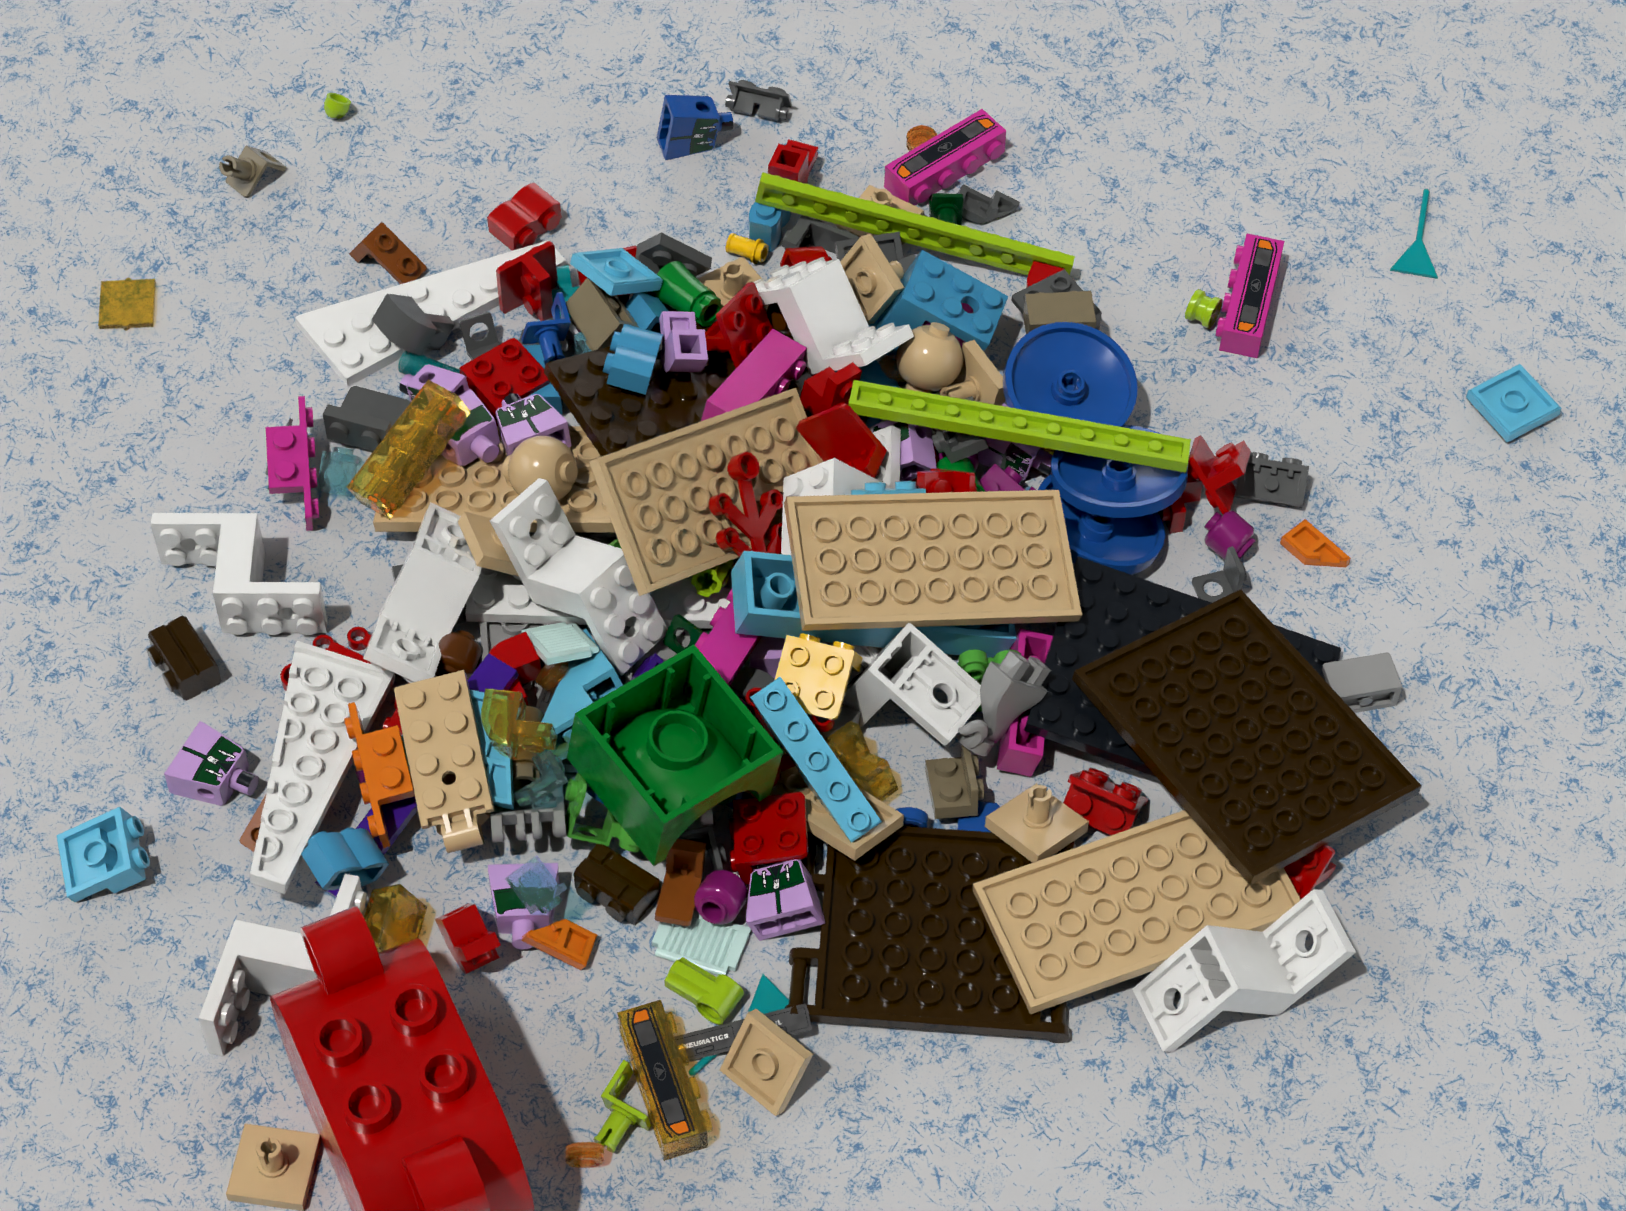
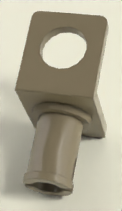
M247 145L244 147L239 158L227 155L222 160L229 162V164L219 163L220 172L227 176L226 183L247 198L250 197L267 167L281 171L286 169L285 165L268 152Z

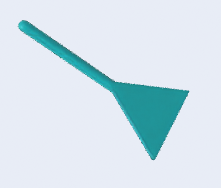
M1424 189L1416 240L1390 268V271L1438 279L1422 241L1430 193L1429 189Z
M762 974L748 1012L758 1009L761 1013L765 1014L784 1009L786 1005H789V999ZM718 1054L702 1058L689 1070V1075L694 1076Z

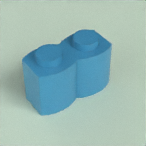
M755 202L749 211V239H763L764 243L769 246L768 252L774 251L780 244L782 228L789 222L791 212Z
M624 323L621 333L615 331L609 351H613L615 354L608 353L603 368V372L609 374L606 384L646 395L663 334Z
M350 827L341 832H318L308 840L307 847L301 853L324 890L340 889L345 874L359 876L361 886L377 881L390 865L369 831L363 828L354 829Z

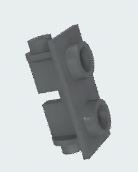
M739 80L738 83L729 81L728 84L732 95H727L725 107H729L732 112L752 115L754 106L758 105V117L778 122L780 119L786 120L788 115L787 107L791 108L792 102L790 95L785 90L778 87H768V89L756 87L754 83L746 80Z

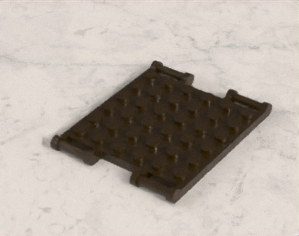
M902 826L855 861L828 844L825 874H815L817 840L819 838L807 831L808 855L801 859V861L810 873L816 891H824L822 912L825 924L821 925L819 949L796 947L792 948L789 952V964L792 966L789 1005H786L785 1008L792 1007L790 1014H798L796 1006L804 1004L806 970L808 966L816 965L818 969L815 1005H807L811 1022L1047 1039L1052 1043H1065L1069 1040V1027L1066 1025L1067 1002L1051 1007V1022H1040L1041 1011L1033 1014L1029 1013L973 893V883L1031 864L1030 860L992 832ZM1075 841L1055 853V855L1074 849L1076 847Z

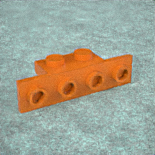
M355 702L349 703L348 708L351 717L344 718L349 739L356 738L358 749L352 751L357 772L362 770L364 772L366 782L359 783L365 805L371 803L373 815L367 816L372 838L379 836L383 848L390 847L381 805L415 796L400 729L396 725L364 734Z

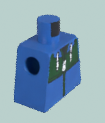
M665 95L656 137L665 160L712 150L715 146L717 133L733 129V116L731 112L718 113L713 99L709 96Z

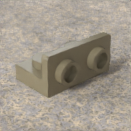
M961 744V757L925 760V772L934 818L978 816V801L984 800V785L982 779H976V776H979L977 754L971 755V751Z

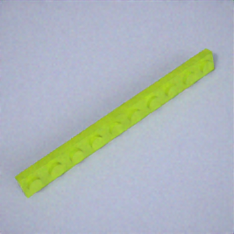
M764 172L761 174L755 202L875 235L900 232L901 242L1024 275L1029 274L1033 261L1063 268L1070 275L1075 258L1073 255L1060 251L1046 249L1027 242H1020L997 234L983 232L967 226L953 224L934 217H927L904 209L890 207Z
M858 380L853 381L848 404L857 415L1184 473H1186L1191 439Z

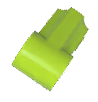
M734 559L693 575L691 584L695 586L697 594L709 598L711 594L719 593L721 588L727 585Z
M684 957L673 963L664 980L665 987L695 1004L696 1009L704 1018L718 1025L723 1024L744 996L741 986L730 977L723 974L715 977Z

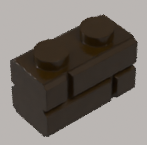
M182 615L168 622L166 626L162 625L149 631L148 638L151 647L146 648V651L155 667L161 665L165 670L162 676L170 692L177 690L182 699L187 701L201 694V691H207L220 684L221 677L218 665L186 616Z
M596 844L588 854V857L579 864L574 872V884L577 894L589 903H593L594 900L605 907L606 912L619 922L625 919L629 923L636 925L660 894V884L657 877L602 844Z

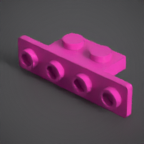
M298 396L300 425L265 427L269 494L304 492L306 531L313 530L312 519H319L318 498H311V488H317L316 468H309V458H315L314 437L307 438V428L314 427L312 407L305 406V396Z

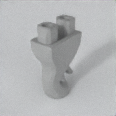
M1009 650L1001 664L991 661L983 675L980 686L983 721L974 720L958 729L960 733L957 737L958 741L975 754L987 756L994 744L1006 733L1011 723L1021 713L1039 703L1048 692L1041 684L1051 670L1039 659L1030 656L1027 660L1019 653Z

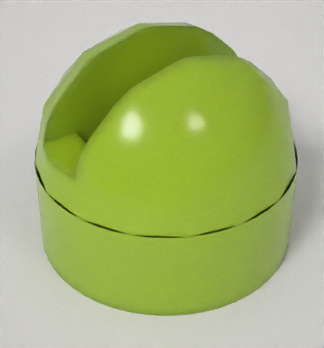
M328 93L324 102L325 113L330 118L340 119L348 112L351 101L343 95Z

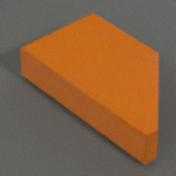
M1306 519L1281 537L1280 544L1304 565L1346 568L1350 563L1351 558Z
M563 919L551 925L526 932L522 936L521 941L582 970L587 965L597 934L567 919Z

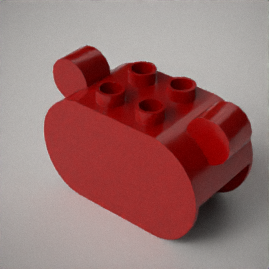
M357 906L300 927L303 942L317 978L270 996V1001L295 1078L351 1211H535L528 1178L507 1119L439 970L424 943L419 938H415L378 953L367 923Z

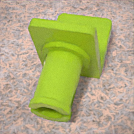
M626 1060L622 1061L601 1095L605 1107L611 1111V1114L593 1139L602 1148L607 1146V1151L612 1153L616 1151V1147L630 1125L636 1124L647 1131L652 1126L647 1115L617 1099L633 1074L630 1063Z

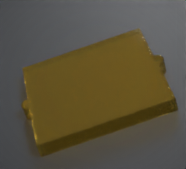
M128 277L125 280L101 281L99 329L123 328L127 331L130 328L154 327L155 279L131 280Z

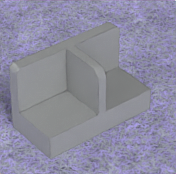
M1386 652L1323 664L1322 671L1326 682L1354 713L1397 706L1402 684L1390 653Z

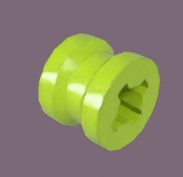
M1197 289L1188 303L1185 319L1190 321L1198 320L1202 323L1203 327L1210 329L1220 313L1223 300L1219 297H1208L1205 291Z

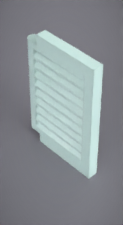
M561 622L521 630V633L527 632L537 654L546 665L591 657V654L599 652L597 645L576 623L566 624Z
M694 910L690 926L660 922L652 940V946L657 947L655 952L657 957L673 962L684 957L709 973L726 975L728 970L736 971L751 934V929L734 922L724 925L713 924L704 920L698 911Z

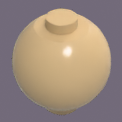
M937 322L912 329L914 337L898 346L896 363L901 377L907 381L905 389L932 393V391H938L943 387L949 386L957 378L962 368L963 353L957 338L949 332V327Z
M535 436L526 439L515 448L511 455L506 457L503 463V475L511 483L518 495L538 478L549 482L558 501L570 492L578 474L576 460L571 450L562 441L550 436Z

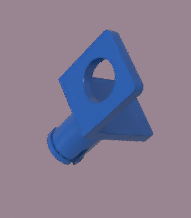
M562 292L556 293L551 308L553 320L526 323L521 338L522 344L540 343L545 365L551 362V359L556 361L565 358L560 341L565 340L571 321Z

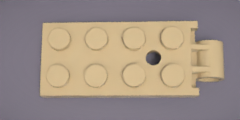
M461 670L394 687L421 828L426 829L441 824L442 838L447 853L483 845L484 837L477 815L494 812L495 810L465 671ZM447 774L456 775V780L451 785L443 783V778Z
M796 766L783 771L780 780L772 788L771 795L794 792L803 793L806 799L807 831L854 861L903 826L904 815L859 788L882 822L851 843L807 786ZM750 790L745 791L746 793L755 798V796L751 793Z

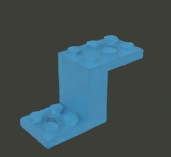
M921 250L904 273L903 278L900 279L905 288L876 322L869 325V327L875 326L877 330L889 323H894L895 327L909 324L912 330L922 326L925 321L930 323L937 322L949 327V332L965 342L975 340L980 348L985 351L991 342L1008 296L928 252ZM961 303L970 305L974 313L966 312L962 308ZM898 347L889 351L886 355L896 359Z

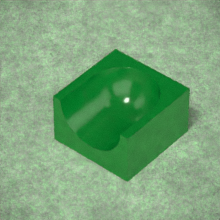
M693 644L576 712L567 759L586 780L587 784L651 864L655 866L666 859L675 841L695 820L721 801L747 790H750L759 802L770 796L783 751Z

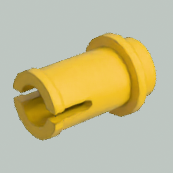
M731 233L727 239L725 250L727 253L749 258L751 263L757 264L758 262L763 263L765 261L769 246L764 243L763 239L752 240Z

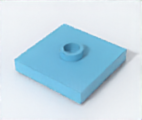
M623 248L573 253L570 261L573 267L610 296L660 290L663 281L661 277Z
M1521 364L1468 390L1466 396L1506 442L1559 416L1562 409Z

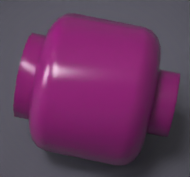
M1229 511L1224 515L1216 512L1204 526L1208 530L1204 539L1205 544L1223 560L1226 558L1228 547L1233 546L1239 559H1241L1256 541L1252 537L1254 535L1253 526L1235 511Z
M716 870L707 875L694 896V905L704 920L718 925L729 924L736 919L748 899V890L738 875L726 870Z

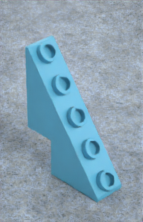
M585 628L583 632L596 644L590 633ZM600 648L599 652L591 654V657L568 662L534 736L533 744L536 753L544 755L550 767L567 758L575 713L623 686L613 666Z
M781 677L750 697L773 737L795 764L807 786L851 843L882 822Z

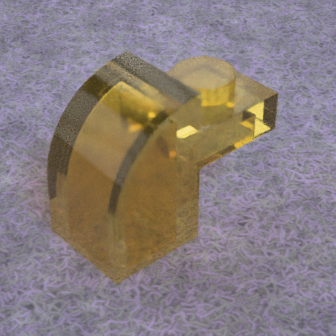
M485 689L481 721L490 743L497 752L505 757L517 760L519 746L526 751L541 753L544 749L555 750L557 735L552 724L524 721L527 705L521 692Z
M849 721L825 739L859 788L881 801H884L898 790L888 761L870 753L859 724Z

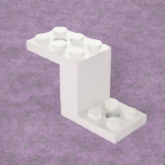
M821 257L808 264L806 261L797 263L790 268L788 265H784L773 270L770 273L772 278L767 281L759 279L754 282L762 298L763 305L778 303L794 341L807 347L803 361L806 363L810 375L817 374L829 366L834 371L840 370L852 362L858 367L866 366L914 337L909 324L895 327L894 323H889L877 330L875 326L869 327L839 259L825 261L824 257Z
M890 425L873 432L887 449L879 467V473L875 478L836 458L784 478L781 554L791 555L784 507L787 496L851 495V490L865 489V483L883 482L886 483V488H895V482L900 481V429Z
M538 478L490 520L533 603L585 619L598 646L618 675L622 676L666 635L668 628L650 593L639 596L622 549L575 535L547 480ZM534 520H536L537 530L535 534L530 537V524ZM630 617L631 627L627 633H624L625 621Z
M431 502L425 512L415 542L380 611L363 657L374 667L394 672L402 676L409 683L435 676L442 655L439 641L442 637L451 633L482 567L477 566L458 524L461 516Z
M152 513L151 527L161 564L181 566L183 564L216 566L213 597L222 633L242 635L244 633H266L269 635L280 633H300L303 635L327 633L328 620L320 582H262L266 553L257 513Z
M908 623L881 651L875 647L852 645L855 647L854 651L863 658L861 664L865 667V670L847 686L843 704L861 711L858 725L861 727L891 699L943 746H946L958 733V729L967 722L981 705V685L911 623ZM820 642V643H824V644H828V645H832V646H833V643ZM933 689H942L947 694L948 703L938 702L933 696Z
M344 875L330 916L357 906L368 926L370 911L365 908L366 892H362L359 876ZM235 919L198 1018L210 1054L224 1056L228 1043L232 1044L238 1031V1022L236 1020L240 1010L244 1011L248 1005L250 991L272 996L317 978L301 933Z
M1313 889L1263 932L1210 925L1205 926L1132 988L1162 1051L1174 1052L1222 1011L1279 1016L1354 955L1356 951L1324 891ZM1308 933L1312 934L1314 940L1310 951H1307L1304 945ZM1178 990L1181 995V1003L1176 1009L1173 1001L1175 999V992Z

